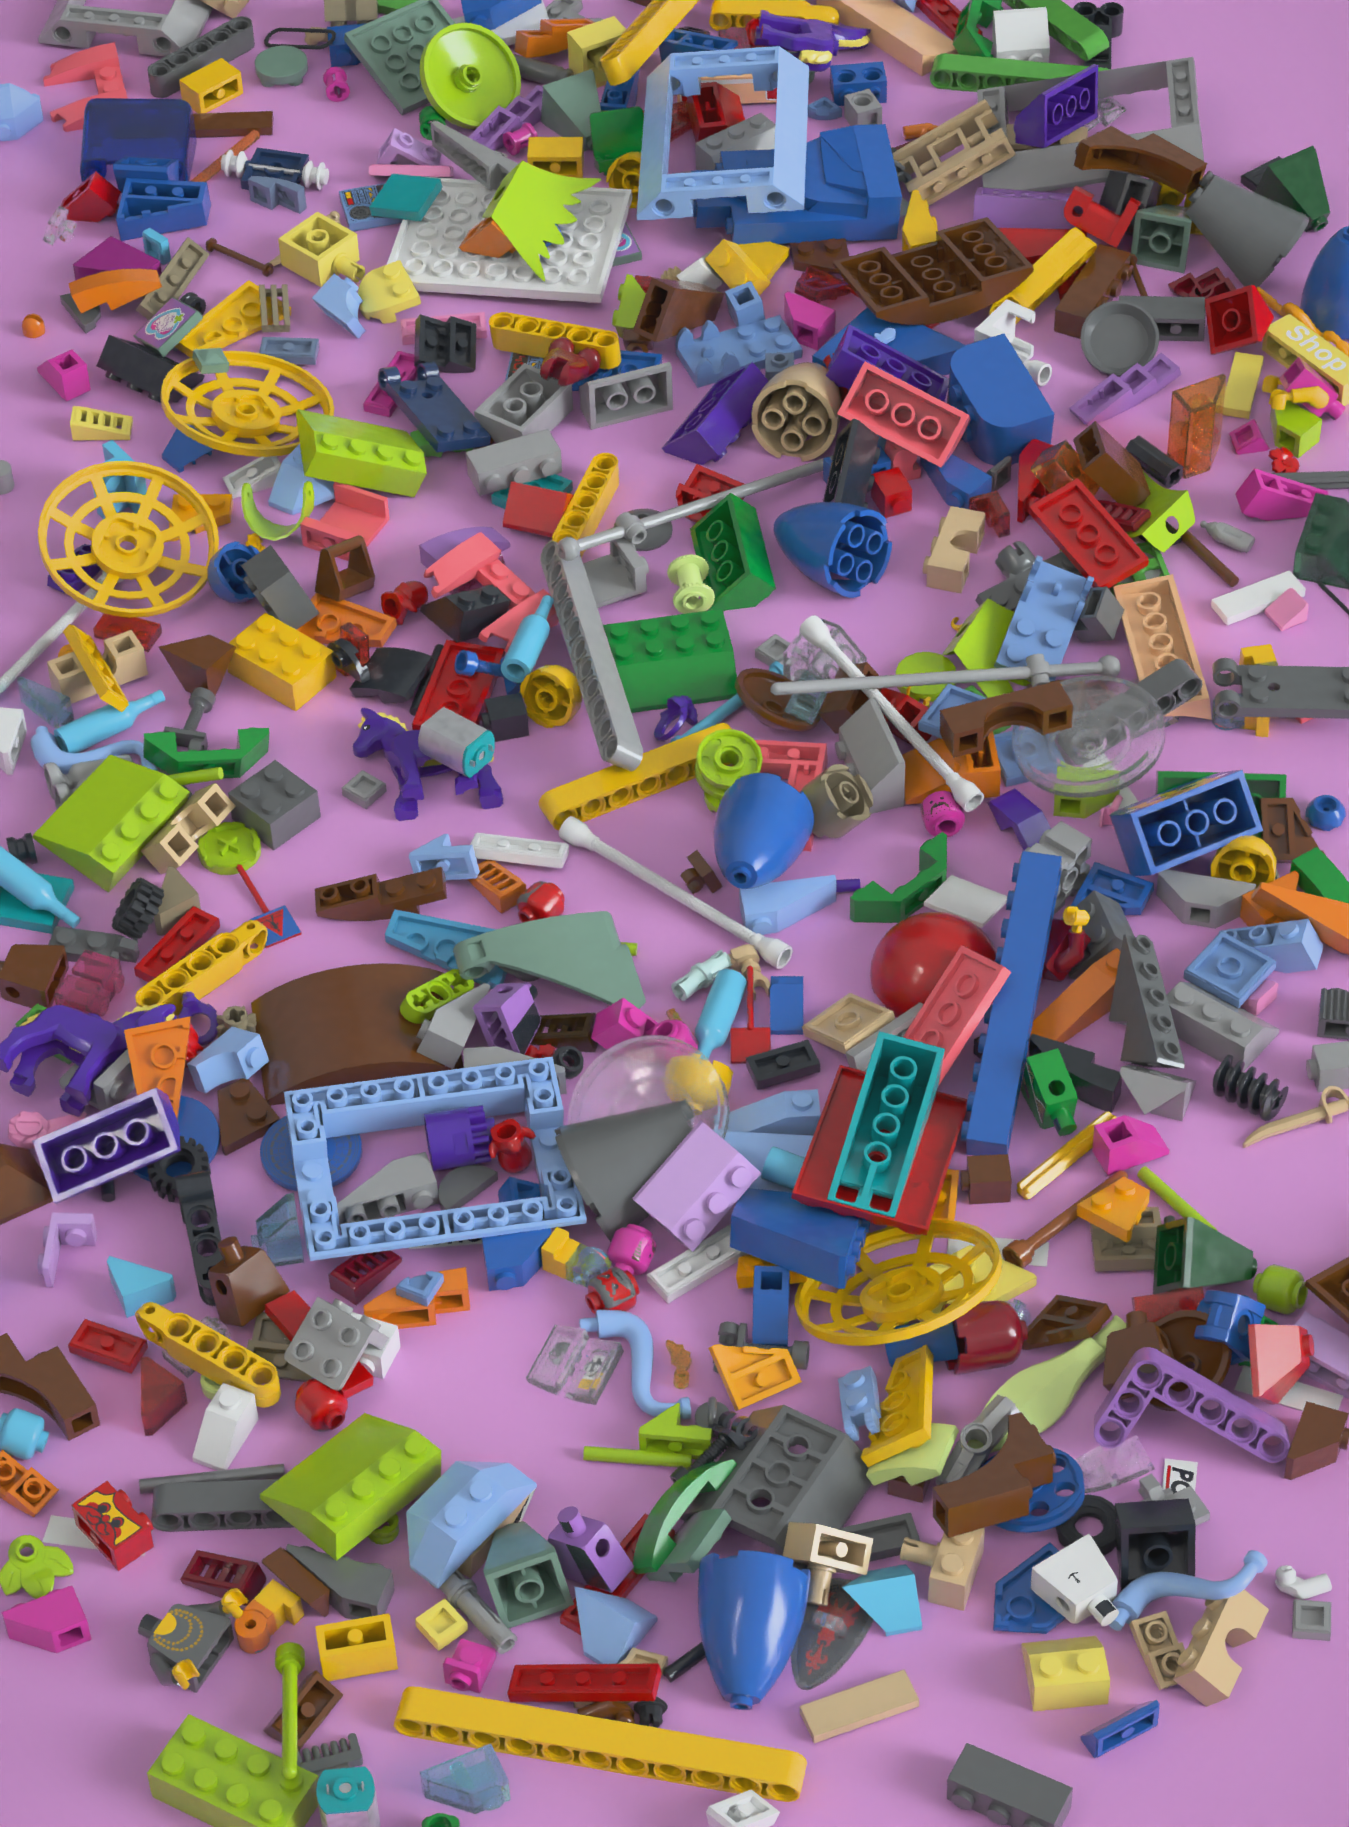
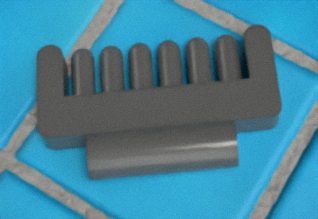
M350 1733L348 1735L351 1750H349L346 1739L341 1738L339 1744L342 1752L339 1751L336 1741L330 1742L333 1755L330 1754L328 1744L326 1743L321 1745L322 1758L319 1747L316 1745L311 1749L314 1760H312L308 1748L302 1750L305 1762L302 1761L301 1754L297 1751V1766L320 1777L324 1770L352 1768L362 1765L363 1758L356 1734Z

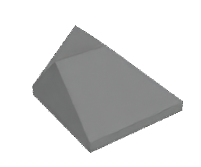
M1132 1064L1121 1067L1120 1075L1144 1115L1151 1113L1179 1121L1183 1120L1196 1080Z

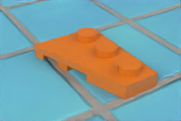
M190 1016L124 1030L137 1095L154 1088H158L168 1094L177 1121L191 1023Z

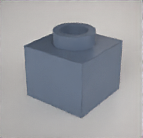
M765 353V377L768 381L785 368L794 365V353Z

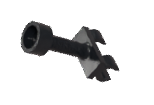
M733 1411L722 1413L718 1419V1424L713 1423L710 1427L718 1437L715 1439L716 1441H713L708 1446V1449H705L703 1454L690 1465L691 1467L684 1468L679 1466L670 1475L671 1480L675 1483L693 1469L714 1462L724 1452V1449L726 1450L729 1446L742 1451L746 1447L745 1442H750L756 1438L758 1427L753 1425L745 1435H742L745 1423L751 1418L740 1416L733 1421L731 1429H728V1421L737 1413Z

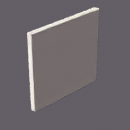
M951 875L924 901V906L938 912L961 916L976 926L983 928L1007 903V896Z

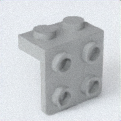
M624 537L610 541L609 555L583 563L597 608L647 591L646 574L649 573L648 563L643 556L640 557L636 552L635 545L631 541L625 540Z
M128 1049L93 1082L94 1088L91 1090L90 1105L103 1111L119 1104L135 1088ZM74 1064L59 1079L60 1087L65 1090V1087L79 1067L78 1065Z
M317 1297L287 1348L284 1359L326 1386L338 1391L344 1387L367 1345L370 1343L382 1350L389 1337L378 1331L381 1324L365 1315H362L360 1320L353 1317L351 1313L354 1308L335 1298L331 1304Z

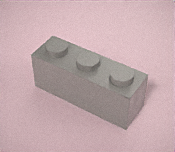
M549 429L466 452L467 473L480 496L509 488L511 481L523 484L562 472L561 450Z

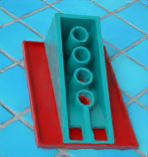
M879 1031L867 1072L839 1065L794 1186L791 1199L807 1206L831 1209L840 1215L864 1218L876 1225L893 1226L909 1234L927 1236L967 1113L968 1099L937 1091L945 1049Z

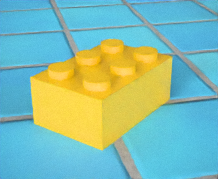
M266 612L229 642V644L236 646V649L227 668L228 673L294 711L301 708L337 677L336 667L331 657V654L334 652L333 650Z

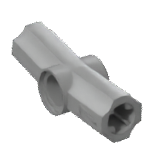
M997 1394L980 1415L962 1429L959 1441L946 1461L941 1475L936 1479L938 1486L963 1478L980 1469L982 1464L989 1458L992 1449L1008 1433V1415L1020 1412L1015 1403L1006 1396L1003 1397ZM978 1440L984 1446L980 1449H974L968 1446L966 1442Z

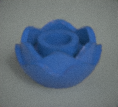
M1322 795L1314 798L1308 804L1305 816L1308 818L1311 826L1320 828L1323 831H1330L1341 826L1343 819L1346 817V810L1342 802L1330 795Z

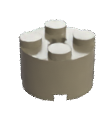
M834 764L807 783L801 790L811 803L814 813L812 833L817 837L825 835L829 838H841L871 815L869 810L873 806V796L870 788L859 774L853 776L847 771L849 767L845 765Z

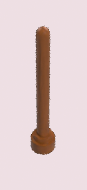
M1123 1170L1117 1171L1027 1240L1012 1241L1002 1250L1004 1260L1021 1268L1026 1267L1032 1262L1035 1250L1079 1218L1077 1216L1078 1203L1120 1178H1128V1174Z

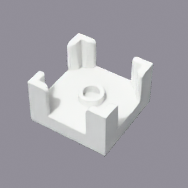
M1006 299L974 329V342L1005 334L1021 361L1030 360L1033 357L1034 346L1015 337L1016 317L1033 324L1035 322V311Z

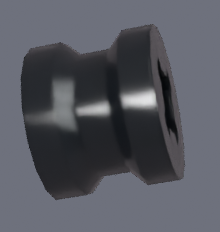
M26 833L22 838L18 839L14 837L6 838L9 853L23 863H38L31 833Z

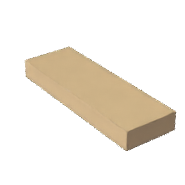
M901 1670L801 1705L800 1715L815 1744L919 1707V1698L905 1670Z

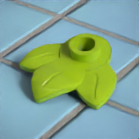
M22 1535L13 1540L9 1546V1560L0 1571V1585L6 1596L12 1595L23 1588L31 1597L37 1599L53 1591L55 1577L72 1575L74 1573L73 1564L65 1551L59 1547L44 1546L39 1538L32 1535ZM29 1547L34 1552L31 1556L25 1557L20 1554L21 1549Z

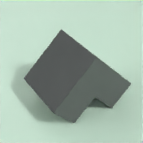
M1108 587L1090 588L1084 608L1073 631L1080 642L1114 640L1124 609Z

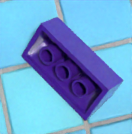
M1093 64L1044 91L1016 116L1014 122L1015 143L1046 148L1098 118V65Z
M848 325L826 372V376L834 381L836 386L845 387L850 390L864 362H867L945 402L949 384L947 377L852 325Z
M751 362L717 380L662 447L663 451L699 465H703L710 460H713V462L720 460L727 453L725 449L727 445L732 444L741 436L740 429L752 422L753 403L768 382L767 378Z
M158 1088L151 1089L32 1141L55 1204L181 1151L179 1124L169 1096Z

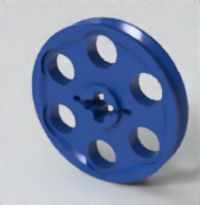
M1053 1448L1056 1455L1055 1466H1061L1064 1469L1053 1473V1482L1032 1488L1033 1496L1029 1499V1515L995 1524V1526L1013 1532H1040L1057 1527L1073 1517L1081 1507L1085 1497L1083 1472L1077 1461L1067 1453ZM997 1454L989 1458L980 1468L990 1462ZM1061 1490H1071L1074 1492L1066 1497L1056 1495ZM1036 1509H1045L1048 1511L1045 1515L1042 1516H1033L1030 1514L1033 1510Z

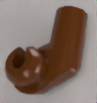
M621 1701L593 1702L577 1709L580 1715L635 1724L633 1709L630 1705Z

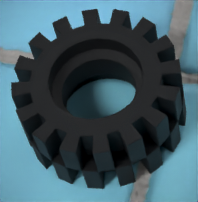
M141 877L137 878L131 884L130 889H127L125 897L121 899L120 906L115 911L116 915L112 920L113 929L131 939H140L143 933H146L149 924H152L154 916L159 911L158 907L162 904L164 890Z
M180 1136L181 1151L147 1165L152 1189L154 1192L158 1191V1196L162 1199L167 1195L168 1201L174 1202L175 1197H178L175 1177H171L166 1173L167 1168L173 1163L188 1162L192 1165V1170L189 1173L209 1169L211 1175L207 1152H204V1147L200 1143L196 1145L195 1139L189 1138L188 1142L185 1143L184 1136Z

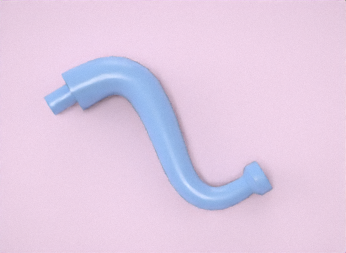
M596 1310V1317L579 1319L580 1333L597 1331L598 1338L622 1337L630 1343L632 1394L636 1404L643 1412L656 1417L674 1404L680 1403L681 1418L683 1420L691 1419L689 1397L680 1398L675 1403H662L654 1400L650 1394L654 1353L653 1338L648 1326L641 1318L622 1310Z
M1248 1551L1243 1559L1244 1567L1235 1576L1223 1581H1210L1173 1572H1153L1143 1575L1129 1583L1113 1600L1112 1604L1119 1611V1614L1109 1626L1116 1631H1120L1125 1623L1130 1624L1131 1621L1137 1620L1152 1601L1162 1597L1179 1596L1205 1600H1222L1235 1596L1250 1584L1256 1573L1263 1572L1268 1564L1267 1559L1258 1551Z

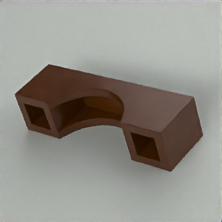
M1058 680L940 710V735L951 755L955 758L982 751L986 737L992 731L1004 726H1025L1039 732L1041 735L1072 728L1073 703Z

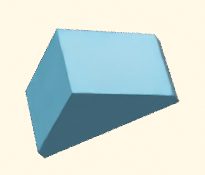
M109 1256L107 1259L111 1284L127 1318L134 1316L135 1312L144 1303L154 1302L164 1305L174 1301L176 1298L172 1274Z

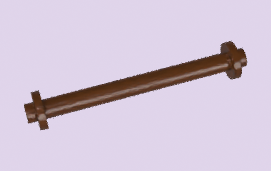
M214 238L206 241V250L209 252L216 250L261 270L262 274L266 277L274 271L273 265L269 262L263 264L217 244V240Z
M1131 254L1130 265H1133L1132 275L1140 296H1148L1136 266L1138 259L1136 255Z

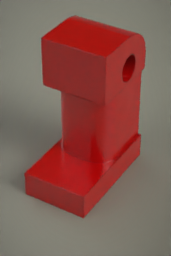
M1075 186L1064 207V217L1070 224L1117 248L1141 202L1131 197L1122 215H1119L1092 200L1094 195ZM1080 206L1083 209V213H1076L1074 207Z

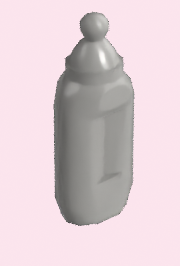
M1206 521L1200 523L1201 528H1206L1214 540L1240 552H1249L1255 542V538L1251 534L1226 523H1207Z

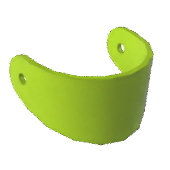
M310 481L304 483L301 516L297 524L288 526L274 524L265 519L256 508L251 485L244 483L241 490V504L244 518L251 530L261 538L276 541L287 538L300 527V523L305 517H309L314 509L312 483Z

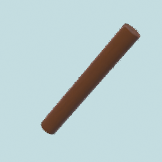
M1188 530L1182 535V542L1230 587L1238 584L1239 578Z

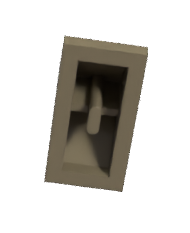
M169 866L161 887L164 890L162 904L158 907L157 915L154 916L156 933L159 936L166 935L193 906L201 909L197 891L175 867Z

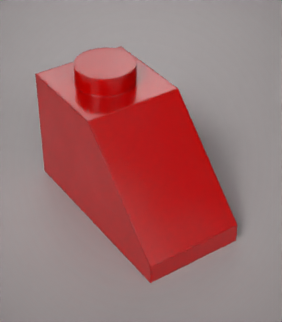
M94 172L63 199L57 217L61 220L98 223L105 216L111 217L119 207L117 201L121 191L100 174Z

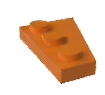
M315 593L311 601L319 611V614L297 630L321 644H329L332 641L343 638L354 646L382 648L396 628L397 623L394 617L346 600L338 602Z

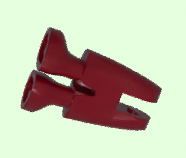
M559 337L551 342L548 354L540 366L541 378L547 381L552 377L558 379V385L561 387L568 386L596 373L600 368L601 357L597 350L590 347L584 348L578 354H575L572 341L567 337Z

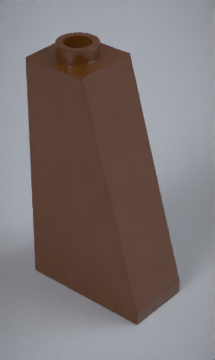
M652 278L633 332L654 342H660L678 335L679 331L685 326L691 330L704 325L707 320L715 321L724 293L700 283Z

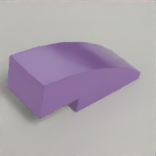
M492 527L463 528L445 533L420 544L421 563L426 568H429L450 550L479 532H482L502 551L510 547V542Z

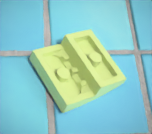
M931 1423V1439L917 1448H909L870 1466L866 1476L874 1486L902 1475L910 1486L940 1476L959 1430L955 1425Z

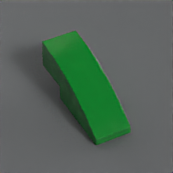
M1318 847L1292 860L1290 873L1295 870L1299 873L1298 886L1305 893L1349 903V882Z

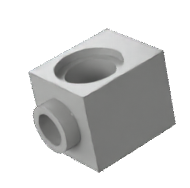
M870 89L847 94L844 100V117L850 126L882 124V106Z

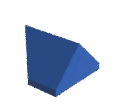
M187 424L189 427L197 430L193 425ZM176 429L162 453V459L181 473L184 471L185 465L190 462L195 465L196 459L205 454L211 456L214 449L198 443Z

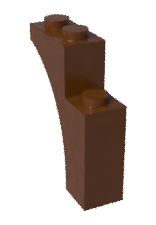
M1113 126L1081 140L1075 150L1076 159L1074 162V166L1082 171L1109 169L1141 175L1165 184L1183 195L1192 192L1200 186L1199 182L1203 178L1207 165L1203 160L1154 133L1136 140Z
M8 1333L0 1336V1393L18 1397L40 1408L56 1422L68 1441L100 1425L96 1403L58 1346L41 1352L34 1358L25 1361Z
M1022 1412L1008 1415L1007 1439L1001 1450L990 1462L963 1478L933 1487V1518L946 1536L950 1538L1029 1515V1499L1033 1496L1032 1488L1053 1482V1466L1056 1465V1455L1052 1446L1047 1445L1043 1441L1037 1427L1034 1424H1030Z

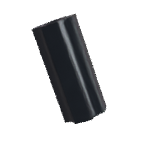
M1138 435L1130 440L1125 449L1140 462L1142 469L1166 487L1171 488L1182 478L1184 467L1142 436Z

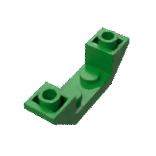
M969 0L959 14L953 40V46L959 55L993 58V54H991L993 42L978 34L979 28L976 26L979 24L987 28L993 21V11L1004 9L1001 6L1002 0Z
M251 727L238 729L237 749L223 748L219 750H189L177 752L175 732L144 733L143 758L170 775L221 767L224 773L223 779L240 778L268 752L270 732L269 728Z
M941 832L933 839L923 843L919 850L920 872L907 884L899 886L893 894H890L875 881L870 882L863 888L857 889L850 897V919L853 922L899 923L922 908L924 901L947 879V835Z

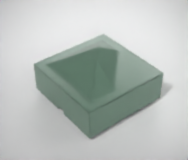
M221 348L193 350L192 358L201 374L226 373L229 371V362Z

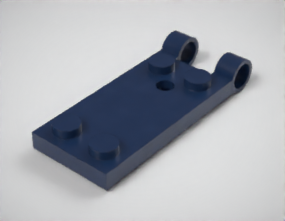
M435 362L418 364V381L405 380L401 382L400 372L395 366L379 369L378 382L380 388L386 391L437 453L490 445L491 435L442 380Z

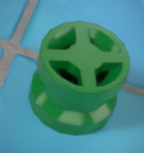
M427 106L419 113L420 133L427 140H432L431 123L429 121H438L446 125V119L433 106Z

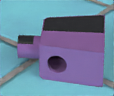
M527 982L499 984L474 1005V1013L489 1047L498 1046L525 1055L541 1023V1017L534 1002L538 995L534 985Z
M574 1506L564 1508L557 1517L559 1524L548 1536V1542L555 1547L564 1577L613 1592L633 1569V1563L608 1525L604 1522L581 1516L578 1509Z

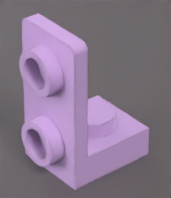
M394 128L379 149L376 164H390L391 162L395 164L400 155L419 165H439L441 152Z
M52 1212L50 1225L45 1226L43 1230V1246L45 1251L44 1254H39L37 1264L38 1274L43 1275L46 1287L54 1286L61 1245H96L97 1230L93 1213Z

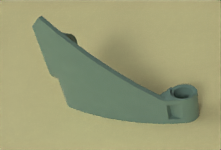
M607 911L576 913L515 924L463 940L453 948L460 976L466 980L480 978L489 973L495 965L549 980L609 1005L622 998H625L639 1009L646 1003L629 947L626 944L620 943L612 915Z

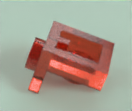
M998 491L974 496L969 499V509L985 512V520L988 527H993L999 538L1010 535V512Z
M348 622L340 626V638L351 642L359 652L355 655L363 667L370 659L369 635ZM336 667V670L340 672L342 675L346 677L350 676L343 669H339Z

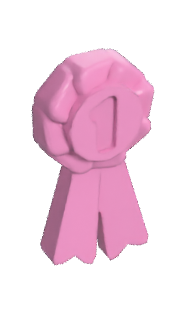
M21 1111L9 1121L8 1138L20 1148L35 1149L33 1140L87 1117V1113L83 1111L79 1117L67 1115L46 1120L39 1112Z

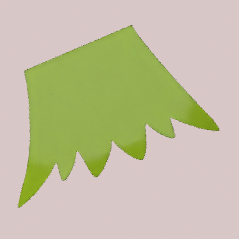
M522 160L502 180L482 217H492L524 261L545 282V275L538 254L547 259L550 258V255L543 240L558 245L565 243L562 234L555 224L573 223L577 221V218L563 205L580 203L581 200L571 194L592 187L601 181V178L562 176L537 168Z
M1143 471L1151 494L1141 505L1136 507L1148 509L1152 515L1136 532L1126 533L1130 538L1143 535L1155 548L1165 552L1195 523L1194 509L1188 490L1166 489L1154 482ZM1169 516L1175 517L1178 521L1179 528L1175 534L1170 533L1166 528V519Z
M987 598L964 621L942 655L956 654L967 670L995 668V661L1014 612ZM1025 679L976 682L987 698L1014 692L1009 681L1022 686L1031 684V682Z

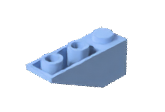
M1309 919L1221 930L1276 960V969L1274 971L1283 973L1316 970L1324 946Z

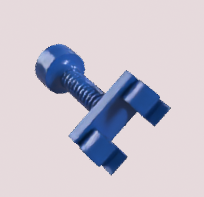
M461 650L457 654L455 659V671L457 674L472 676L475 672L503 677L507 695L520 692L521 683L506 679L501 672V664L478 660L477 654L471 651Z

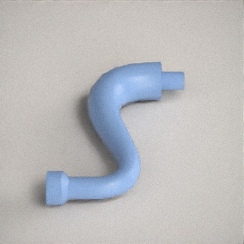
M39 726L30 742L34 757L42 768L44 764L53 762L60 768L63 774H68L70 767L76 763L105 759L109 755L118 756L124 754H137L140 756L141 766L158 771L154 764L143 758V743L140 741L125 740L83 753H68L59 749L55 736L48 732L46 726Z

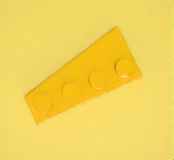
M250 280L245 282L206 313L202 320L175 348L192 358L194 349H222L262 330L259 286ZM266 297L268 325H272L271 297ZM277 298L279 321L283 320L282 301Z
M927 1345L897 1358L894 1362L885 1387L888 1396L883 1402H880L882 1417L879 1420L880 1432L873 1435L869 1432L868 1437L872 1441L871 1445L864 1448L861 1454V1459L867 1467L873 1466L909 1448H917L931 1439L934 1355Z

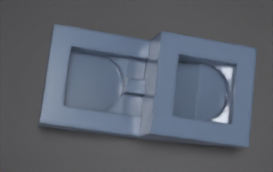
M251 176L248 179L250 200L270 210L281 205L299 214L307 208L305 189L302 185L272 177Z

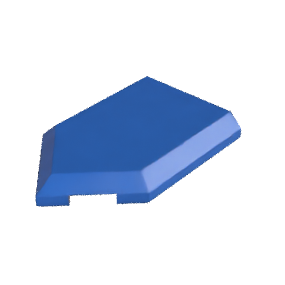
M1050 1542L995 1583L993 1631L1047 1634L1066 1619L1031 1589L1032 1567L1059 1552Z

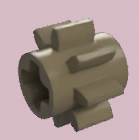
M245 1006L227 1007L223 1015H217V1023L219 1024L216 1027L218 1038L231 1027L256 1033L255 1013L247 1015Z

